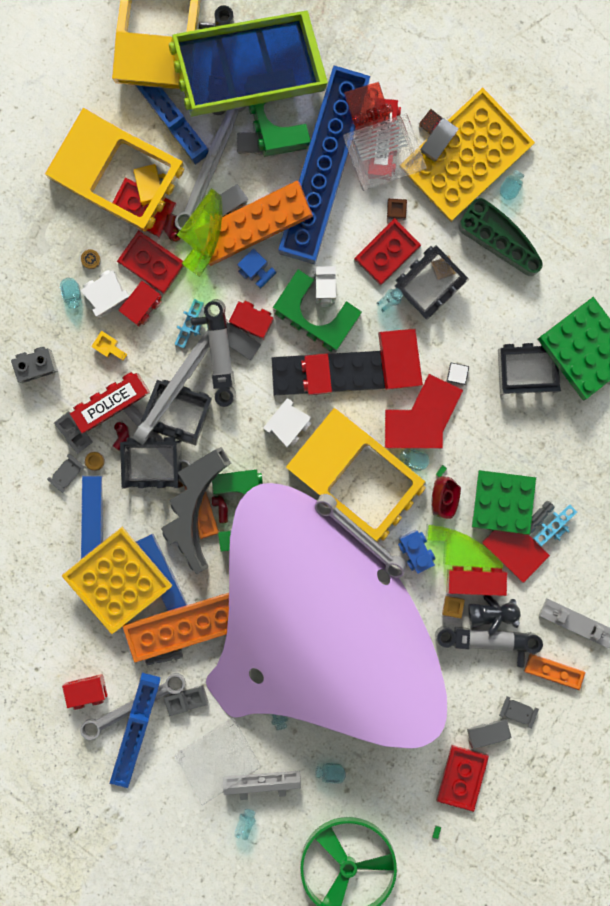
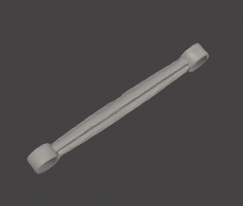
M235 90L236 95L245 96L243 91ZM247 106L227 111L202 165L185 211L176 217L175 224L180 232L190 233L195 228L193 217L217 168L237 115L245 110ZM182 217H190L192 226L188 229H182L178 224L179 220Z
M208 330L185 359L146 420L141 423L133 435V439L143 445L149 438L157 422L180 393L185 382L191 377L209 349Z

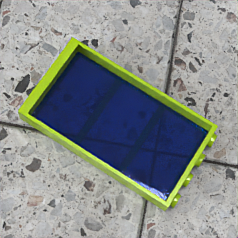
M308 10L172 34V40L169 43L170 53L175 56L176 60L174 61L175 72L180 75L179 87L186 97L184 98V106L186 111L189 110L191 117L325 91L328 84Z

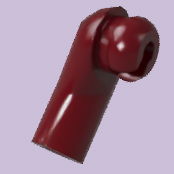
M168 213L164 232L171 241L178 242L181 239V234L175 226L177 215Z
M117 422L114 425V430H116L118 438L112 446L120 451V442L127 441L126 438H129L130 435L127 425Z
M220 495L213 496L212 506H218L219 523H227L228 507L224 498Z

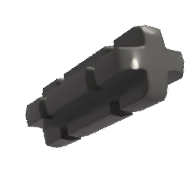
M546 501L542 508H539L532 516L530 534L535 531L536 526H539L548 516V512L551 513L555 508L550 501Z
M178 649L145 659L146 665H152L155 662L162 663L172 661V659H181L183 657L182 650Z

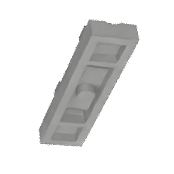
M546 598L539 616L610 649V627ZM595 626L596 631L594 634L591 635V632Z
M300 771L224 777L223 780L224 795L240 794V800H248V793L278 791L279 797L286 796V790L301 789Z

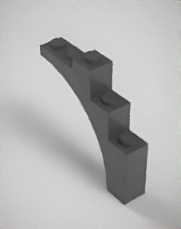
M222 447L213 450L178 472L180 481L187 487V490L169 501L173 512L179 517L161 528L163 537L170 545L177 541L180 552L186 556L190 569L196 574L209 567L202 553L198 537L200 505L210 483L222 470L232 464Z

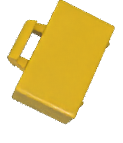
M156 164L136 168L133 172L138 187L140 203L143 207L150 204L161 185L160 178L164 180L166 176L164 173L158 174Z

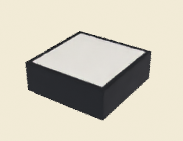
M450 362L446 382L466 385L469 366Z

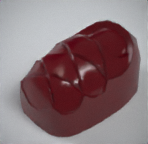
M441 476L435 480L431 499V510L434 516L451 519L456 514L461 495V486L454 479Z

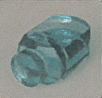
M514 170V176L509 174L500 188V194L506 200L514 199L523 186V182L520 179L524 178V174L517 170Z
M72 278L63 279L60 283L62 299L70 309L79 307L78 301L81 300L79 284Z
M397 288L389 289L385 296L376 304L380 306L388 301L381 308L383 313L392 306L398 305L403 294Z
M410 449L408 452L402 450L399 457L400 461L403 462L405 460L404 464L407 467L417 471L428 467L430 461L426 453Z
M272 714L273 720L271 724L276 725V730L287 728V724L284 723L288 721L287 716L280 715L277 718V715Z
M326 763L323 764L322 769L319 766L316 767V778L322 777V781L325 783L339 784L345 780L346 772L340 764Z
M245 809L244 813L240 814L235 830L236 838H240L242 834V840L246 841L248 839L252 826L256 822L254 818L256 813L254 811Z

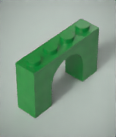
M293 70L273 72V74L268 73V77L267 73L249 76L246 84H244L245 96L269 92L271 88L274 91L277 88L279 90L295 87L296 82ZM267 102L248 106L249 112L253 114L255 120L253 121L254 132H258L259 136L257 140L259 151L263 152L264 157L308 149L311 141L306 124L279 127L272 124L265 115L264 105Z
M298 269L274 304V315L281 320L285 318L291 322L290 325L296 330L300 331L302 329L307 332L306 336L311 340L322 342V347L329 352H332V350L337 352L361 316L362 311L346 301L337 316L330 323L320 326L309 323L303 317L300 307L303 298L313 285L314 279Z
M258 469L218 474L212 481L213 494L226 492L246 494L253 487L263 484L262 473H258ZM231 530L218 532L220 552L230 551Z

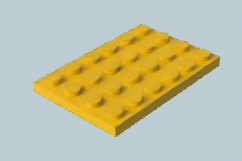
M483 87L447 120L459 129L436 162L420 152L424 145L423 143L399 165V168L450 222L535 144L529 135Z

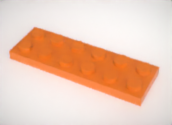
M297 180L196 230L207 263L212 266L313 217L300 182Z
M229 593L123 625L134 663L227 635Z

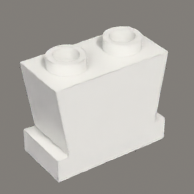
M336 266L316 267V303H320L322 307H329L336 300Z
M109 270L105 271L99 276L98 280L87 282L83 285L84 288L80 290L95 307L93 312L99 319L122 306L130 296L126 290L123 291L117 274L113 270L111 272Z
M288 398L263 427L268 433L273 431L287 448L289 445L293 447L300 439L297 435L301 430L305 432L312 424L309 421L311 417L292 407L293 402Z

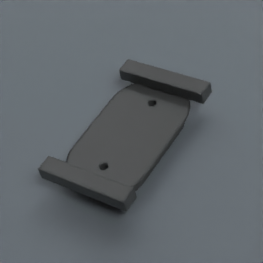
M70 453L67 455L69 459H66L53 474V477L47 478L62 493L65 492L64 488L80 472V468L82 470L85 468Z
M506 696L499 716L503 717L505 715L507 718L522 724H528L527 727L532 729L539 709L535 707L533 710L532 707L515 700H510V697Z

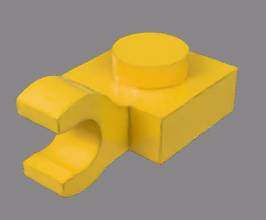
M103 331L100 332L91 346L108 358L112 353L124 361L128 355L116 347L118 344L117 340Z

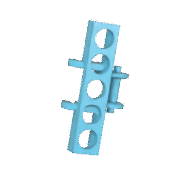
M194 299L189 312H183L187 317L182 328L177 326L180 332L175 345L185 349L192 332L194 336L201 335L199 330L202 325H197L196 329L193 330L194 326L189 328L186 326V322L191 321L190 317H199L204 305L203 302ZM195 303L200 304L198 310L194 309ZM183 331L188 333L187 336H183ZM180 338L185 339L183 345L178 343Z
M568 505L561 513L557 514L554 512L553 515L556 518L547 526L542 523L541 526L544 529L533 539L540 546L546 543L553 535L555 540L560 541V537L565 532L569 533V527L564 525L577 511L571 505ZM572 509L573 512L568 516L566 511ZM562 515L566 517L564 521L561 518ZM553 522H558L559 527L557 529L552 527ZM562 527L563 529L558 534H556V532ZM544 535L545 539L540 542L538 537Z

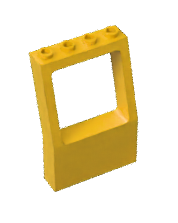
M120 0L115 38L113 81L118 84L180 89V75L175 72L174 68L175 56L171 55L169 50V43L172 37L129 33L128 25L132 0ZM190 0L186 32L197 30L201 0ZM195 44L180 46L190 87H192Z
M83 107L45 175L50 180L88 202L146 232L148 228L151 229L156 221L154 217L157 211H162L165 205L164 199L167 195L170 196L172 194L176 178L180 179L185 169L183 168V161L121 130ZM121 144H126L170 167L141 217H137L93 193Z
M333 408L286 468L319 495H331L330 489L365 446L372 448L411 480L413 485L376 529L369 526L338 499H336V508L377 542L380 539L384 541L390 534L389 528L392 525L396 526L402 519L401 513L404 510L408 511L412 507L414 497L416 495L420 496L425 491L426 487L424 485L426 481L336 408Z

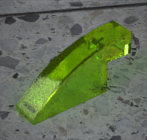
M212 188L177 234V236L193 247L182 264L199 277L208 266L214 254L221 230L222 198Z
M426 524V540L444 541L443 564L503 568V563L477 540L450 528Z

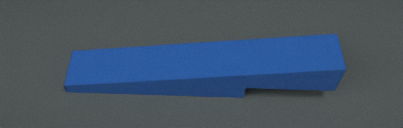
M135 85L192 162L196 165L203 160L209 152L207 146L189 125L165 91L160 87Z
M82 476L81 559L103 542L102 476Z
M154 533L136 541L172 584V587L161 595L167 610L170 611L188 605Z
M146 673L141 674L109 784L125 788L129 787L161 677Z

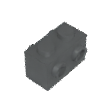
M45 347L36 348L34 353L31 354L26 352L15 355L16 358L11 360L17 382L25 383L58 372L52 350L45 349Z

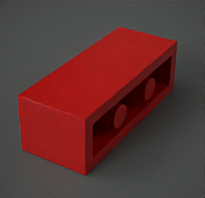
M452 566V569H447L446 592L448 594L507 596V572L502 571L500 567H491L490 570H483V567L472 566L471 570H464V566Z

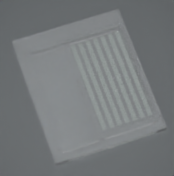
M407 113L343 135L363 191L427 168Z

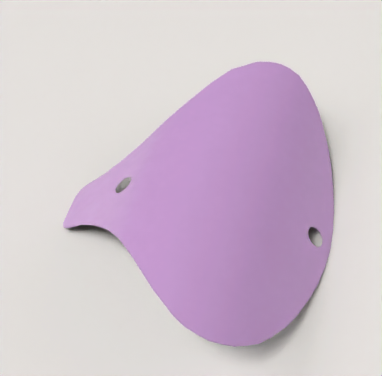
M267 483L253 487L240 500L234 515L230 535L227 635L218 664L207 676L206 685L208 690L229 716L235 718L249 714L287 716L386 747L418 748L433 742L439 737L446 723L447 694L439 660L431 638L401 580L390 576V583L388 585L382 584L378 580L377 572L380 569L385 570L386 565L331 516L318 514L315 510L317 500L292 487L280 484ZM256 668L262 672L264 676L262 683L258 684L251 680L249 677L250 669Z

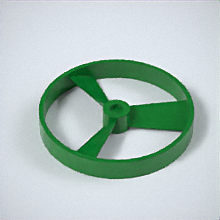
M340 817L322 824L310 835L302 851L300 872L303 887L315 905L342 906L349 879L356 875L357 870H393L391 880L384 893L368 906H381L387 900L396 881L397 863L393 847L382 830L373 823L361 818ZM340 824H357L367 827L376 832L385 841L391 854L356 863L354 858L346 855L332 827ZM314 839L340 864V873L323 901L319 900L309 888L303 870L306 852Z

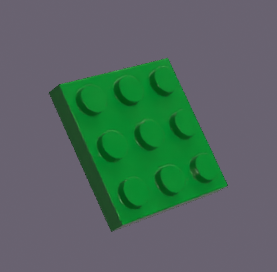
M479 470L472 528L530 535L537 477Z

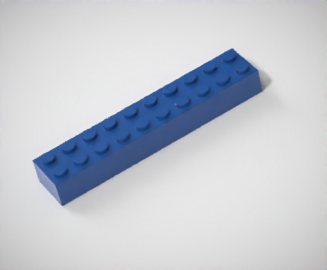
M333 65L299 179L313 217L284 230L278 249L280 255L316 264L371 76Z

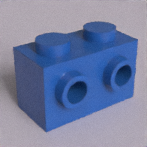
M415 529L399 537L400 543H398V546L403 554H407L409 558L407 564L411 571L415 570L419 574L435 566L433 560L436 558L431 549L427 550L424 544L427 540L423 532L419 533Z

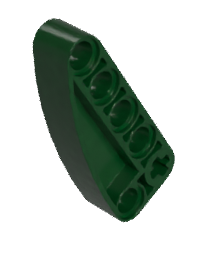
M477 198L472 202L459 223L460 232L525 275H536L542 269L543 262L532 243L520 228L487 200ZM474 205H481L483 212H477L474 209ZM468 221L472 223L469 228L465 226ZM480 231H486L489 238L483 239L480 236ZM496 242H503L505 248L498 249L496 246ZM512 252H518L521 256L520 260L514 259ZM534 262L537 269L531 270L528 267V263Z

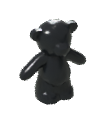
M484 595V600L490 606L468 605L470 628L492 624L488 634L493 636L502 622L512 624L515 628L519 627L521 612L520 608L516 605L515 599H511L509 603L500 606L491 595Z

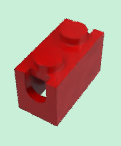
M141 281L118 311L140 327L141 324L145 325L150 318V312L153 309L156 310L161 305L162 296L144 281Z
M244 300L243 303L238 301L229 323L264 340L274 321L271 316L272 313L265 309L259 311L254 308V304Z
M328 353L306 355L305 361H301L302 372H306L307 380H303L304 392L308 391V396L332 393Z
M103 674L66 682L62 685L67 708L73 707V710L84 708L85 704L92 703V706L104 703L103 700L106 699L105 697H108Z

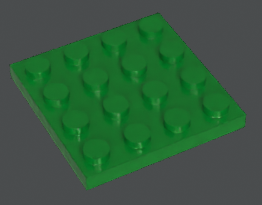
M593 296L537 338L583 401L610 381V318Z

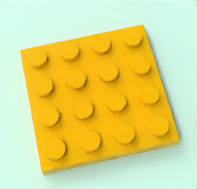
M123 526L62 574L63 579L111 634L115 633L172 587L169 580Z

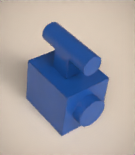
M254 248L237 264L240 269L238 273L244 279L249 278L252 281L257 275L260 277L255 283L260 289L277 273L272 267L267 272L263 270L268 265L267 261Z

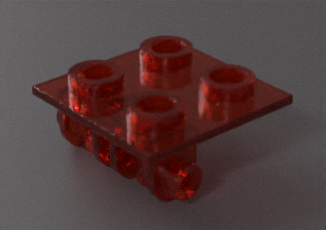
M379 82L344 92L356 131L391 120L390 113L393 112V108L391 105L386 104Z

